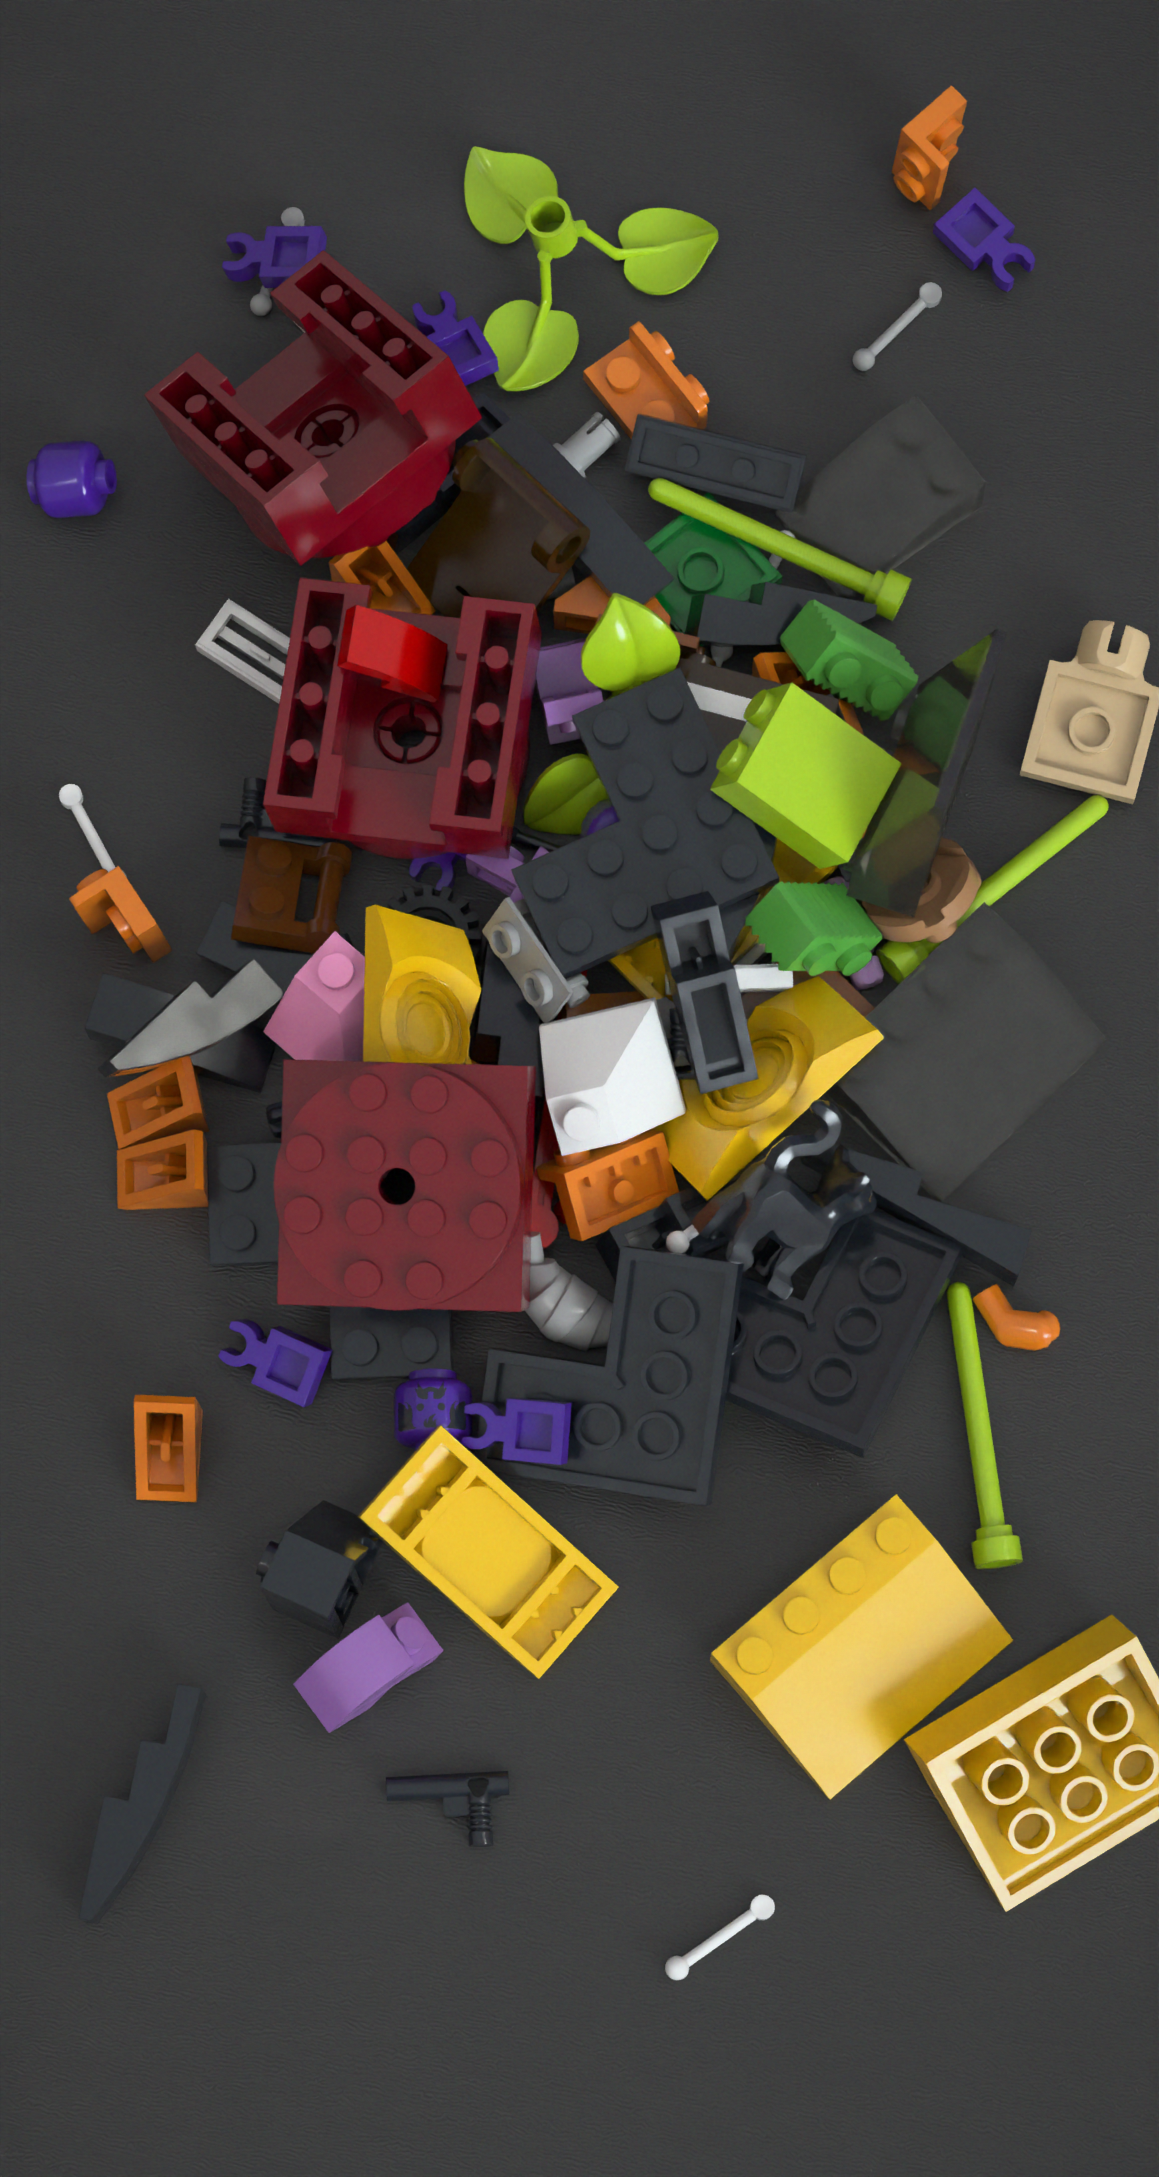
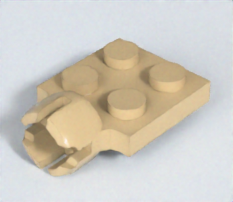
M1093 620L1089 621L1083 628L1076 656L1071 662L1049 661L1020 775L1133 804L1159 709V687L1152 686L1144 681L1143 676L1150 642L1148 635L1126 625L1118 654L1107 652L1114 621Z

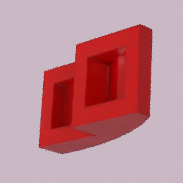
M356 604L346 610L337 666L382 679V688L434 703L439 700L448 644L412 624Z

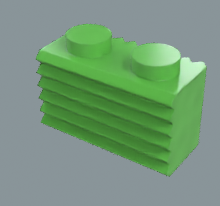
M816 600L808 601L780 636V644L806 681L811 680L814 685L819 684L823 690L828 689L831 695L836 693L839 699L844 698L847 703L852 702L856 708L861 707L864 712L869 711L872 717L877 716L880 721L890 718L918 682L919 675L915 674L914 669L909 667V663L900 654V650L896 649V644Z
M781 881L774 885L747 915L745 926H752V935H759L758 944H765V953H772V962H779L778 970L807 971L811 976L821 974L824 971H841L845 976L858 972L868 964L872 958L871 950L882 940L880 931L843 883L839 885L837 883L831 885L830 882L827 884L823 882L817 884V882L813 884L810 882L797 884L795 881L791 884L788 881L784 884Z

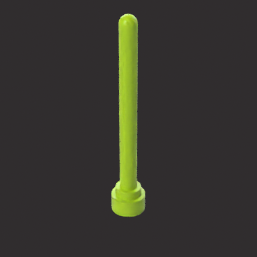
M656 478L649 484L648 492L652 499L864 595L863 602L876 604V614L893 621L911 584V578L890 569L888 574L877 570L874 575L664 478Z
M1101 795L1089 797L981 883L969 909L957 920V929L953 935L1102 818L1109 808L1106 798ZM926 939L914 942H895L889 940L876 951L881 965L892 979L900 986L906 988L924 974V965L930 961L929 954L946 940L939 943H931Z
M955 1282L947 1290V1300L981 1528L976 1530L977 1540L971 1543L974 1566L976 1569L1003 1568L1023 1562L1020 1538L1013 1535L1012 1526L1005 1525L971 1292L965 1283Z

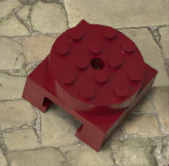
M322 250L270 292L278 308L302 328L305 333L251 377L234 389L228 378L197 351L144 394L180 454L237 507L252 533L261 542L278 552L289 555L300 566L310 558L338 556L365 547H376L383 544L391 534L411 521L422 509L433 503L437 491L444 482L451 467L456 439L483 418L450 357L332 256Z
M300 578L263 806L275 832L347 840L368 852L396 859L427 858L448 852L509 859L518 794L525 780L530 759L529 720L542 640V632L535 604L464 596L461 618L373 609L370 608L373 594L370 585ZM357 604L412 624L448 644L439 700L433 703L382 688V679L338 667L346 610ZM409 731H420L426 734L424 740L418 746L408 748L407 755L404 747L397 745L400 737Z
M283 1059L282 1134L274 1173V1201L279 1220L277 1304L371 1307L383 1310L441 1309L522 1312L528 1309L530 1303L536 1066ZM395 1168L408 1171L415 1181V1192L412 1198L404 1204L391 1200L386 1194L385 1187H381V1183L385 1182L387 1175Z

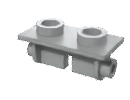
M510 897L505 898L482 932L489 941L493 952L502 960L521 988L526 1001L533 1006L544 1023L552 1022L565 1003L570 1008H575L589 998L590 994L586 989L588 980L581 973L565 979L546 952L547 949L524 899L513 903Z

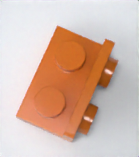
M952 85L901 129L892 173L895 175L893 177L894 182L901 193L912 202L920 200L929 210H932L940 202L949 162L959 149L956 143L958 136L964 129L962 120L967 100Z
M640 321L629 327L628 340L583 371V380L631 440L637 415L640 413L700 429L707 427V404L710 401L705 389L693 375L689 374L686 377L682 375L672 362L675 359V355L665 338L658 331L650 334Z
M119 866L110 872L106 869H100L88 875L77 885L76 889L78 892L69 898L91 934L96 933L113 922L133 954L143 948L154 963L173 951L159 926Z
M651 1129L617 1144L562 1156L559 1148L553 1153L555 1159L536 1167L539 1179L555 1183L570 1239L579 1241L587 1240L607 1231L613 1226L654 1209L665 1198L679 1192L672 1164L668 1161L669 1152L664 1133Z

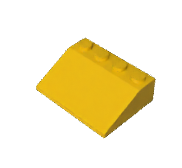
M896 1494L711 1653L710 1662L826 1797L831 1800L1012 1643L1013 1639L939 1542Z
M1112 1614L904 1739L930 1789L1005 1912L1159 1819V1678L1137 1636Z

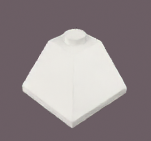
M656 998L556 1020L539 1026L546 1101L562 1156L623 1142L685 1114L686 1107Z

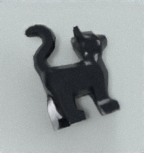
M814 1100L810 1104L813 1116L820 1123L818 1130L811 1134H798L781 1139L770 1149L763 1160L750 1165L735 1183L715 1195L691 1221L697 1232L705 1239L709 1237L715 1240L723 1233L729 1240L725 1254L727 1261L744 1263V1272L752 1266L766 1278L764 1283L766 1288L783 1300L787 1299L794 1290L791 1277L797 1268L824 1251L843 1224L862 1215L874 1212L877 1205L876 1197L872 1192V1185L869 1182V1176L864 1172H859L850 1163L849 1150L842 1144L836 1148L815 1191L808 1192L787 1172L789 1161L794 1157L819 1155L831 1148L840 1136L843 1117L838 1107L829 1101ZM764 1236H768L770 1239L763 1250L753 1257L752 1250L757 1242Z

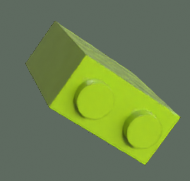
M791 682L772 689L761 690L753 697L744 712L743 717L747 723L738 739L731 741L720 754L716 763V768L720 771L710 790L819 869L848 863L902 763Z

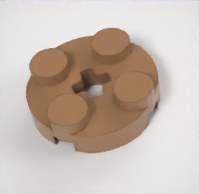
M932 837L919 839L907 844L911 853L903 855L896 861H894L891 854L886 856L871 870L861 890L862 905L884 939L895 942H914L926 939L931 943L944 941L956 931L957 920L965 914L976 897L982 882L981 876L973 862L965 854L963 848L953 840Z

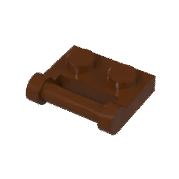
M248 836L231 940L316 953L334 931L340 935V927L337 925L336 919L343 877L349 873L351 868V850L344 844L329 842L320 847ZM302 874L319 876L313 918L307 923L294 921Z

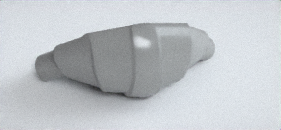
M531 1232L529 1308L524 1311L537 1325L539 1331L546 1338L554 1342H560L582 1351H587L589 1348L608 1346L613 1303L599 1295L596 1289L576 1275H571L559 1266L555 1259L544 1258L540 1232Z

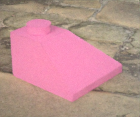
M334 931L294 976L263 1032L294 1060L363 1061L365 957Z

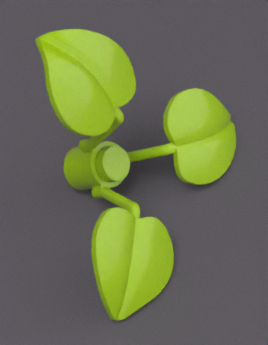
M472 147L465 171L464 195L467 212L473 226L483 237L500 244L516 241L528 229L533 245L538 252L537 258L540 263V306L538 307L527 300L508 302L492 313L484 328L483 335L498 360L499 371L495 372L494 375L499 387L506 391H524L537 388L557 377L573 359L578 347V326L576 320L569 313L550 310L552 304L550 263L552 258H560L570 253L575 247L578 237H583L614 260H625L624 274L630 285L637 290L651 295H666L684 288L696 277L718 242V230L708 221L688 212L670 208H648L635 212L622 221L618 230L622 248H616L590 230L584 220H573L569 206L563 199L558 197V184L553 172L542 161L524 154L496 152L481 147Z
M613 593L603 615L584 642L580 663L588 681L601 689L611 691L612 695L606 699L608 700L675 670L680 659V645L673 630L656 613L631 598ZM573 754L559 759L545 769L532 786L523 807L525 825L533 830L567 835L581 834V824L587 812L599 801L608 798L590 758L584 754Z

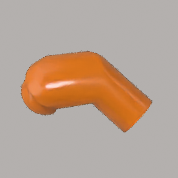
M998 1284L983 1290L972 1299L996 1339L1004 1346L1036 1351L1048 1347L1060 1334V1323L1053 1313L1046 1310H1041L1039 1313L1013 1310Z

